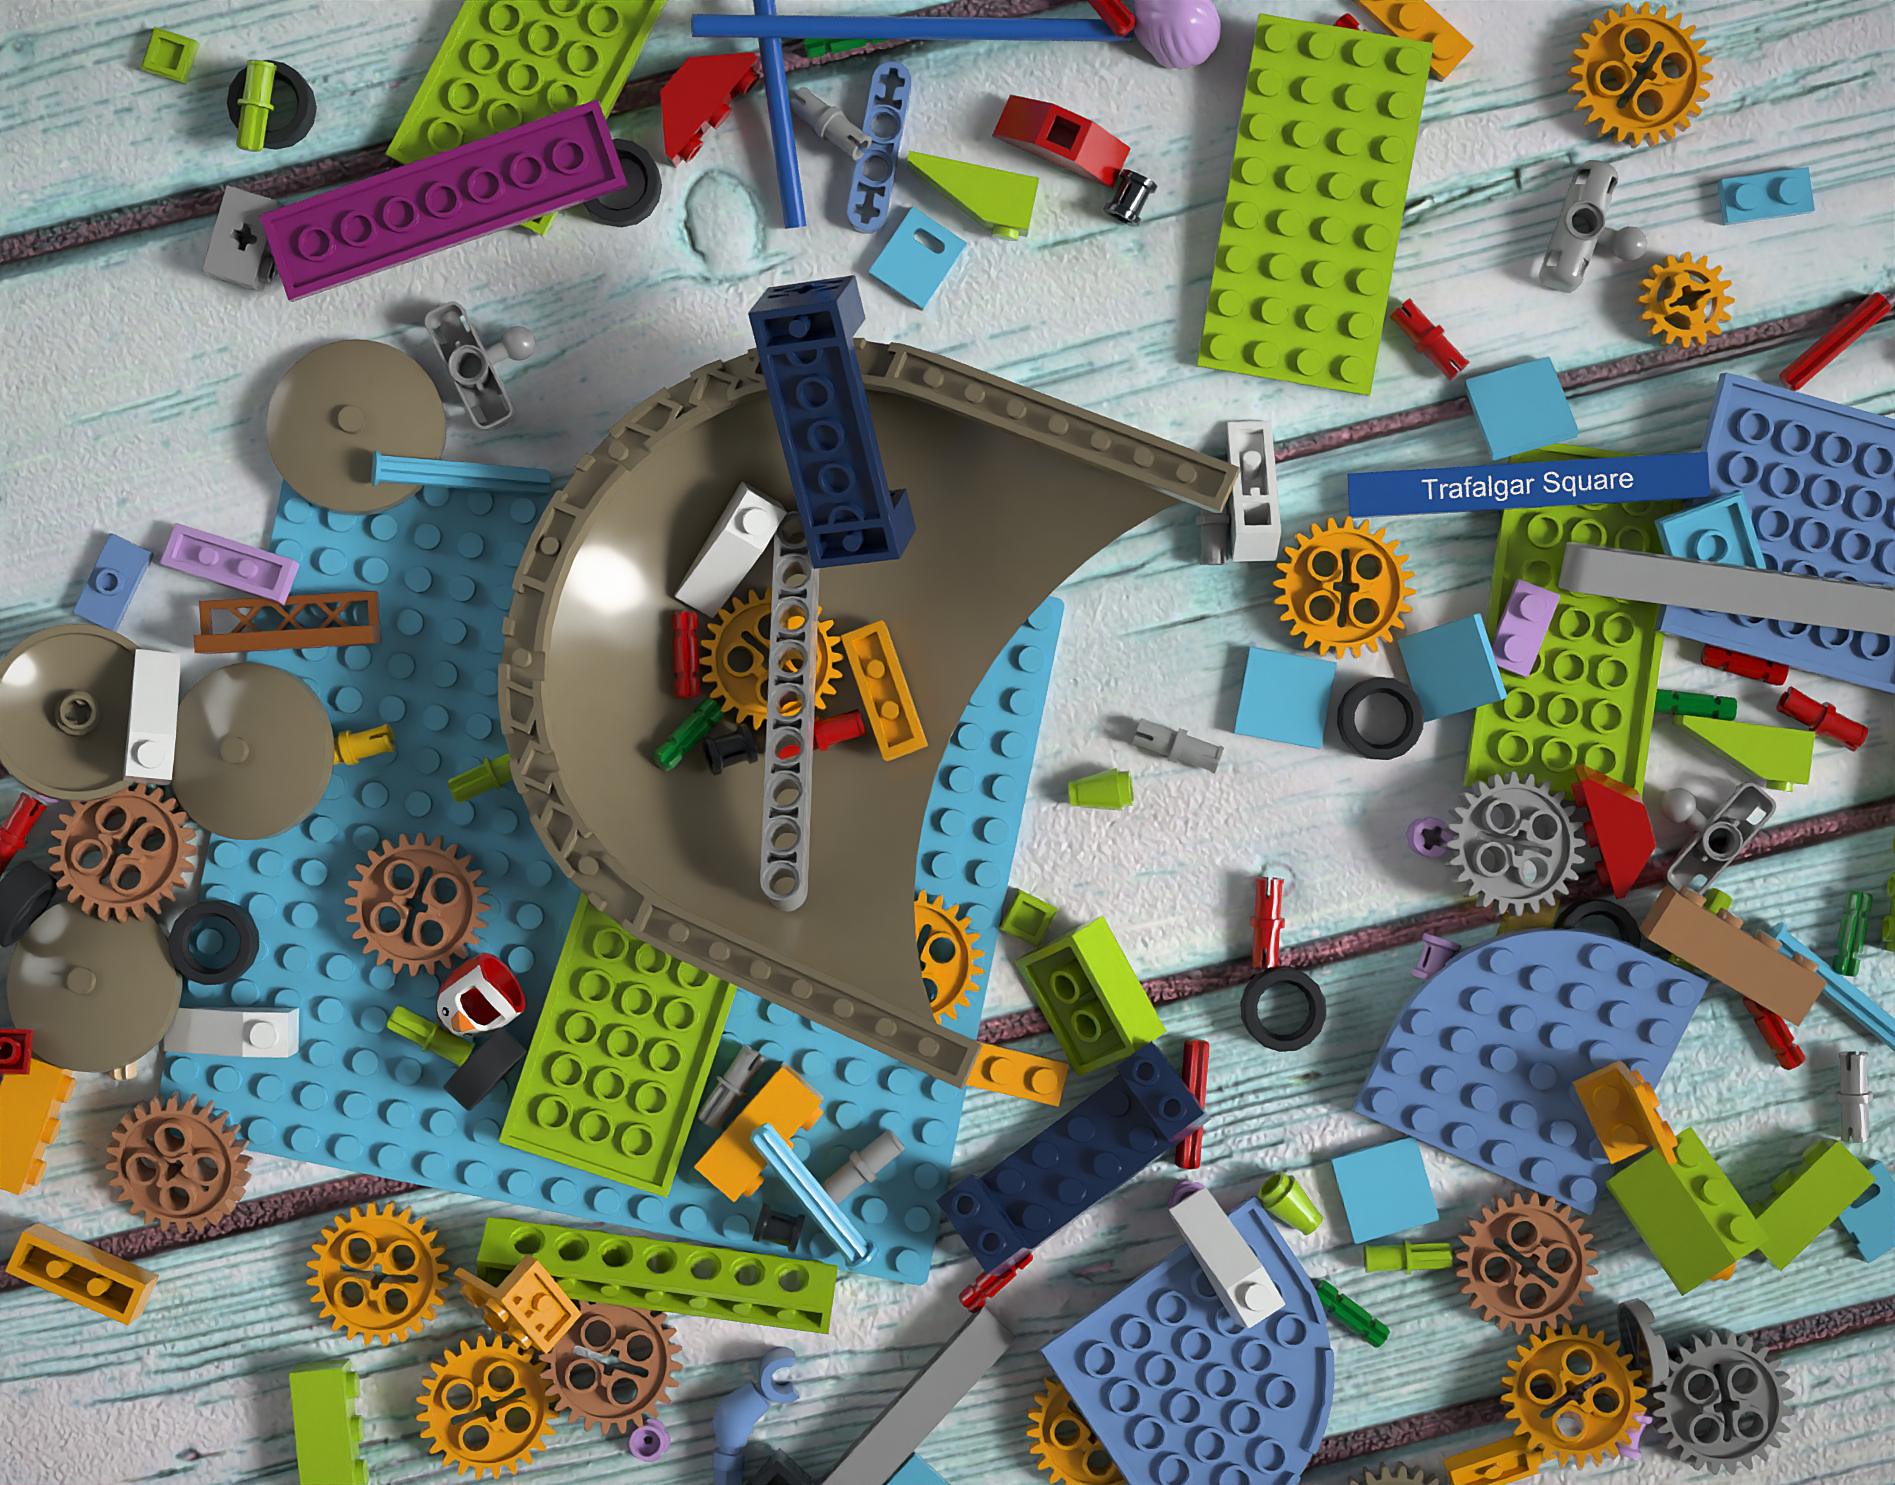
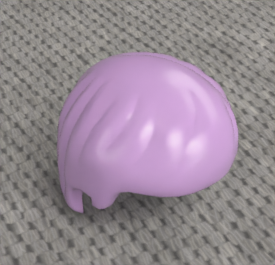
M1134 0L1135 34L1140 43L1155 57L1159 64L1169 69H1187L1193 65L1197 66L1203 63L1216 49L1220 40L1221 22L1212 0Z

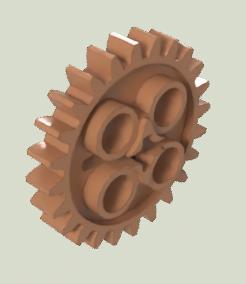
M139 783L134 792L128 787L110 797L88 801L85 805L79 802H70L76 812L74 816L59 815L66 829L65 831L54 830L51 832V835L61 843V846L49 848L48 853L53 858L60 859L61 861L50 866V871L54 875H65L56 885L61 892L71 890L67 900L73 906L83 901L81 910L85 915L89 916L98 907V916L102 922H107L112 912H115L118 921L121 924H125L128 912L133 911L141 922L144 921L145 917L144 908L150 906L157 914H160L162 912L159 900L165 898L172 903L177 901L171 892L174 886L187 889L188 885L181 877V873L195 872L196 868L193 864L185 859L186 857L197 855L198 850L194 845L185 842L195 838L196 833L193 828H182L188 823L190 818L185 811L174 814L179 807L176 799L171 798L163 803L165 794L161 788L158 787L148 796L147 785ZM116 814L126 815V822L122 828L116 831L106 830V824L112 816ZM145 818L146 823L137 829L139 820ZM158 834L165 836L164 844L160 849L151 852L144 850L145 842L149 837ZM119 847L122 849L130 847L132 850L129 856L125 854L117 856L115 853ZM96 851L102 852V860L98 866L91 869L82 868V862L87 854ZM130 872L141 873L140 883L135 888L121 889V881L126 874ZM110 874L108 883L101 885V880Z
M418 832L415 844H412L407 833L400 834L398 848L390 839L382 841L385 854L382 855L374 849L369 850L367 854L373 864L371 866L363 863L357 864L355 868L364 877L362 880L348 881V885L357 890L358 893L357 896L345 899L344 903L357 907V913L348 916L346 922H359L361 926L352 935V938L359 939L366 936L369 942L365 945L362 952L367 954L377 949L380 952L376 962L378 966L383 965L389 959L394 960L393 973L395 974L399 973L405 964H409L411 977L419 975L422 964H425L430 975L436 974L439 960L447 969L454 967L452 954L455 953L462 959L467 958L469 952L464 945L465 942L473 945L480 944L481 940L473 930L475 928H487L489 925L488 922L479 917V912L492 909V905L480 902V895L490 891V887L477 886L476 880L485 873L484 870L480 869L472 872L469 870L468 866L473 861L474 856L470 854L461 859L458 858L457 854L460 849L458 842L452 844L447 850L443 849V835H437L431 845L428 844L426 832ZM400 864L408 865L414 872V882L409 888H402L395 882L394 871ZM427 866H431L433 873L422 896V902L428 905V910L418 912L414 921L411 941L406 942L404 935L415 912V906L409 903V899L419 896L423 887L425 869ZM442 877L449 878L456 884L457 894L451 902L443 901L437 895L436 885ZM386 906L395 908L400 914V925L395 931L385 928L381 923V912ZM428 920H434L442 926L443 938L438 944L428 942L423 936V926Z
M178 1091L171 1095L167 1103L161 1094H156L151 1100L150 1105L142 1100L134 1108L135 1112L129 1110L121 1119L122 1124H118L112 1131L111 1135L116 1140H112L106 1147V1151L114 1156L106 1163L105 1168L118 1171V1173L109 1181V1185L123 1186L124 1190L117 1200L120 1202L131 1199L134 1202L129 1211L131 1215L136 1214L141 1209L145 1211V1225H149L156 1217L161 1219V1231L165 1232L172 1222H176L179 1233L184 1234L190 1222H192L194 1228L199 1232L207 1224V1219L213 1225H217L222 1219L223 1213L230 1215L237 1205L235 1201L240 1202L246 1193L243 1186H246L252 1174L244 1169L248 1168L253 1161V1157L240 1153L248 1146L249 1140L235 1139L234 1136L241 1128V1125L235 1124L227 1127L224 1122L229 1112L226 1110L217 1116L213 1114V1100H210L202 1108L198 1106L197 1094L194 1093L186 1103H182ZM169 1127L180 1130L184 1139L174 1137L170 1133ZM141 1157L152 1160L156 1168L153 1169L144 1165ZM202 1157L214 1160L218 1168L215 1169L207 1166L203 1162ZM179 1160L183 1164L180 1166L176 1163V1161ZM174 1186L185 1189L189 1198L180 1196L175 1191Z
M1511 1190L1510 1203L1507 1204L1501 1197L1494 1195L1495 1209L1490 1211L1486 1206L1479 1204L1478 1208L1483 1216L1480 1221L1471 1217L1465 1219L1473 1228L1471 1234L1460 1232L1457 1234L1466 1244V1248L1453 1250V1255L1464 1261L1463 1265L1453 1268V1273L1459 1277H1467V1280L1463 1281L1458 1286V1289L1462 1294L1473 1293L1467 1301L1468 1306L1472 1310L1484 1305L1481 1309L1480 1317L1485 1322L1496 1315L1495 1326L1501 1331L1507 1327L1510 1321H1512L1513 1331L1517 1335H1521L1525 1323L1529 1325L1535 1335L1540 1333L1541 1322L1543 1321L1553 1330H1556L1557 1322L1555 1316L1561 1314L1564 1318L1571 1321L1573 1318L1568 1307L1571 1304L1582 1308L1585 1307L1583 1300L1578 1296L1580 1290L1585 1292H1593L1594 1290L1585 1281V1276L1598 1274V1270L1595 1267L1587 1264V1260L1598 1256V1252L1593 1248L1584 1247V1244L1588 1243L1593 1238V1235L1589 1231L1577 1232L1584 1223V1220L1579 1215L1567 1219L1571 1211V1207L1567 1204L1562 1203L1554 1210L1555 1198L1551 1195L1549 1197L1545 1196L1541 1204L1539 1203L1538 1193L1534 1190H1529L1525 1201H1522L1520 1194L1516 1190ZM1528 1221L1530 1224L1528 1237L1519 1242L1513 1241L1511 1237L1513 1226L1518 1222ZM1497 1237L1501 1238L1524 1257L1530 1258L1540 1269L1556 1279V1286H1549L1529 1269L1521 1267L1515 1259L1494 1245V1239ZM1557 1247L1564 1248L1565 1259L1563 1263L1555 1268L1548 1267L1546 1261L1549 1252ZM1493 1257H1503L1504 1268L1502 1272L1494 1277L1486 1276L1485 1265L1487 1261ZM1537 1283L1539 1286L1537 1298L1529 1303L1521 1302L1520 1292L1522 1288L1527 1284Z
M579 1300L581 1307L579 1311L582 1315L555 1344L552 1352H548L547 1355L544 1353L539 1354L540 1360L551 1363V1368L539 1374L540 1378L553 1379L554 1382L545 1391V1395H560L561 1398L554 1409L557 1412L569 1406L572 1409L568 1418L570 1424L575 1422L580 1416L585 1417L584 1430L586 1432L592 1428L595 1421L601 1422L603 1435H607L611 1423H617L621 1434H625L626 1421L630 1419L639 1428H642L643 1420L641 1414L646 1411L651 1416L657 1418L659 1415L654 1403L659 1400L670 1404L671 1400L664 1392L666 1386H679V1382L669 1376L670 1371L683 1369V1364L671 1360V1355L681 1351L682 1346L668 1343V1339L677 1330L675 1327L662 1330L660 1325L667 1317L665 1312L652 1317L650 1315L651 1310L597 1302L590 1305L588 1301ZM592 1321H604L610 1327V1337L602 1345H592L585 1338V1329ZM636 1335H645L651 1340L652 1349L645 1359H633L627 1353V1343ZM581 1346L602 1355H609L611 1349L617 1350L620 1361L647 1369L649 1372L648 1376L641 1377L618 1367H614L611 1373H605L602 1362L575 1354L573 1348ZM580 1363L589 1364L595 1370L593 1383L584 1388L576 1387L569 1378L572 1368ZM620 1378H630L636 1383L637 1391L634 1398L630 1401L619 1402L612 1396V1386Z

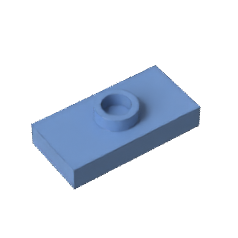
M110 533L72 613L116 632L154 553L116 534Z

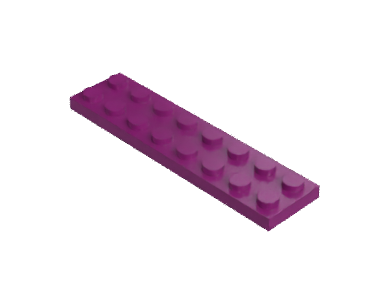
M597 99L261 214L259 217L289 301L295 302L629 186L600 102Z

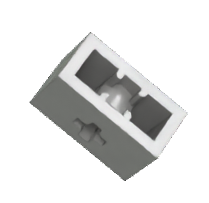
M226 186L201 271L212 278L263 292L265 282L271 283L277 266L259 215L284 207V205L271 198ZM252 234L257 237L255 245L247 244L245 247L241 244L243 237H251Z

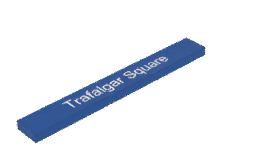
M1708 452L1347 474L1349 516L1352 519L1710 497Z

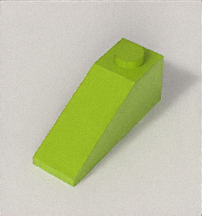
M909 151L907 167L983 228L992 230L993 237L1007 241H1017L1018 235L1027 237L1039 182L1038 177Z
M1673 715L1672 724L1751 778L1767 780L1766 789L1793 792L1794 784L1809 785L1815 732L1689 715Z

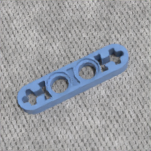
M887 61L880 64L873 74L862 132L871 136L872 142L868 150L859 144V150L864 155L856 160L847 206V215L851 226L863 234H872L879 231L887 219L911 94V75L903 64L896 61ZM890 73H897L898 81L905 83L904 87H896L894 90L893 105L902 104L900 110L890 105H874L876 99L883 103L885 102L886 86L879 82L881 79H888ZM879 115L891 116L896 122L897 128L895 132L887 138H880L871 130L872 121ZM871 158L884 160L888 166L887 175L879 181L867 179L863 174V166L867 160ZM860 185L871 191L885 190L883 197L876 193L874 195L873 208L874 211L880 212L879 217H871L869 224L862 223L861 215L854 213L856 208H863L866 201V191L858 192Z

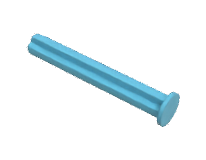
M375 450L372 459L371 482L372 486H378L379 482L545 496L550 491L551 475L547 469L383 456L380 451Z
M1784 922L1777 923L1767 932V934L1782 943L1778 949L1781 952L1793 957L1797 951L1819 964L1820 966L1816 972L1828 982L1821 993L1895 1052V1018L1843 976L1837 974L1832 967L1786 931L1787 925Z
M763 1123L751 1132L750 1142L845 1257V1266L848 1270L854 1271L867 1264L875 1255L876 1246L872 1242H866L771 1124Z

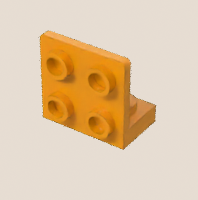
M1619 1060L1572 1082L1606 1158L1611 1165L1650 1146L1654 1147L1668 1165L1677 1162L1672 1150L1673 1147L1678 1145L1676 1137L1666 1120L1662 1121L1655 1109L1660 1106V1103L1652 1086L1648 1081L1644 1082L1637 1069L1630 1071Z
M528 1254L497 1288L460 1267L453 1273L463 1286L459 1292L464 1299L475 1308L479 1309L481 1307L486 1314L482 1317L483 1321L501 1336L506 1331L508 1336L525 1350L531 1345L547 1355L582 1315L540 1262Z

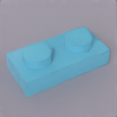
M1809 167L1727 178L1717 182L1723 226L1810 214L1815 211Z

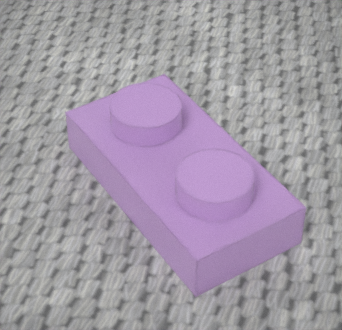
M1521 579L1515 581L1491 642L1492 652L1498 668L1523 678L1529 677L1561 595Z

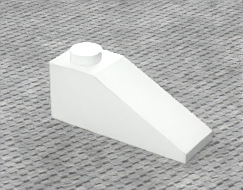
M1271 421L1227 422L1228 463L1241 469L1229 495L1232 562L1276 561L1281 536L1272 423Z
M742 481L679 585L674 597L714 618L718 610L762 554L787 513L781 503Z
M135 650L123 781L169 785L172 780L181 653Z
M179 1006L174 1020L164 1035V1051L235 1057L287 1058L298 1052L299 1008Z
M1206 1187L1200 1188L1167 1210L1236 1325L1249 1329L1286 1305L1263 1265Z

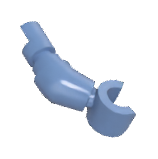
M778 1347L767 1352L761 1359L758 1368L760 1381L755 1384L751 1380L721 1399L712 1421V1429L716 1431L715 1442L719 1444V1447L713 1450L714 1484L742 1485L746 1453L741 1450V1447L747 1445L748 1435L753 1433L754 1424L771 1407L769 1401L772 1400L773 1402L784 1404L792 1403L799 1399L798 1391L792 1383L778 1385L771 1380L776 1370L783 1367H792L796 1360L795 1351L792 1349Z

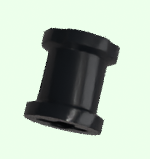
M1123 169L1119 175L1122 181L1111 203H1106L1103 211L1124 224L1138 227L1141 222L1139 214L1149 194L1156 192L1157 185L1139 173Z
M746 724L738 725L736 731L716 738H712L709 735L702 737L703 754L714 776L721 774L723 768L747 761L749 764L758 761L755 741Z
M763 1203L752 1241L760 1242L763 1239L787 1246L788 1252L795 1254L806 1215L791 1216L771 1210L770 1204Z

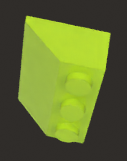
M1103 915L1071 929L1014 961L1077 1076L1133 1055L1149 1042L1154 1041L1166 1032L1164 1025Z
M1691 1126L1675 1136L1678 1145L1673 1147L1672 1150L1677 1159L1676 1163L1668 1165L1659 1153L1653 1149L1605 1182V1185L1682 1296L1770 1240Z

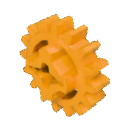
M1685 252L1680 255L1678 263L1671 254L1662 259L1664 269L1657 264L1648 269L1653 280L1643 279L1639 282L1638 287L1646 291V295L1636 298L1634 304L1645 306L1646 312L1637 319L1638 322L1650 321L1652 326L1647 332L1649 337L1660 332L1663 335L1661 339L1662 346L1666 347L1676 339L1678 349L1684 350L1689 347L1691 339L1696 347H1700L1707 343L1705 333L1712 338L1722 333L1716 323L1725 324L1730 321L1732 316L1723 311V309L1735 303V298L1724 296V290L1730 287L1732 282L1731 280L1720 282L1717 278L1723 269L1721 265L1709 270L1706 267L1708 256L1703 255L1693 263L1691 253ZM1689 274L1698 277L1705 284L1692 280ZM1665 280L1663 286L1666 292L1662 301L1657 303L1659 288ZM1699 295V298L1692 301V304L1688 306H1669L1681 296L1693 297ZM1712 299L1711 311L1706 319L1704 309L1708 300ZM1664 318L1677 322L1680 329L1670 325Z

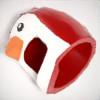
M483 952L467 960L452 971L440 986L436 1007L437 1019L443 1023L449 1032L459 1037H481L495 1032L521 1014L526 1006L525 996L517 979L507 965L493 954Z

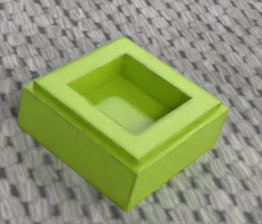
M154 26L141 69L144 72L186 85L199 43L194 39Z
M1018 888L999 929L1039 948L1058 908Z

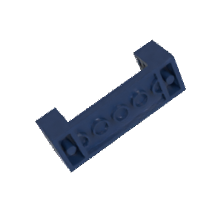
M851 275L768 287L748 312L813 568L818 569L900 559L916 531L907 489L889 490L852 340L866 319L856 276Z
M1152 1041L1115 1067L1120 1075L982 1177L971 1174L936 1200L986 1274L994 1276L1003 1274L1211 1120L1169 1060Z

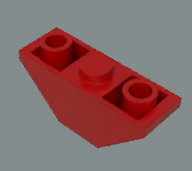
M752 52L689 57L661 89L665 154L669 163L675 168L682 160L688 163L697 155L703 146V142L700 139L711 126L714 129L719 128L730 115L732 108L729 107V104L739 92L745 96L758 82L760 74L757 71L760 69L758 57Z
M1011 94L992 134V137L1112 190L1131 149L1101 126L1085 117L1053 103Z
M1584 764L1574 766L1578 782L1572 783L1571 788L1578 809L1586 807L1590 821L1583 823V828L1590 848L1598 847L1602 860L1594 862L1601 886L1603 888L1610 885L1616 900L1625 898L1657 846L1646 806L1636 789Z

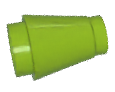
M1119 767L1068 782L1071 807L1080 806L1081 808L1123 811L1124 806L1134 805L1133 783L1130 770L1120 771Z
M1279 1171L1268 1178L1259 1190L1258 1197L1263 1201V1208L1304 1235L1311 1234L1321 1224L1323 1216L1318 1212L1293 1175L1287 1176L1283 1171Z

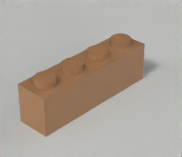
M1666 884L1638 928L1643 935L1799 1027L1828 983L1816 972L1820 965L1797 951L1793 957L1786 955L1778 950L1782 943L1758 929L1755 936L1741 928L1744 920L1721 907L1715 913L1706 908L1703 904L1707 899L1691 888L1683 885L1680 891H1677Z

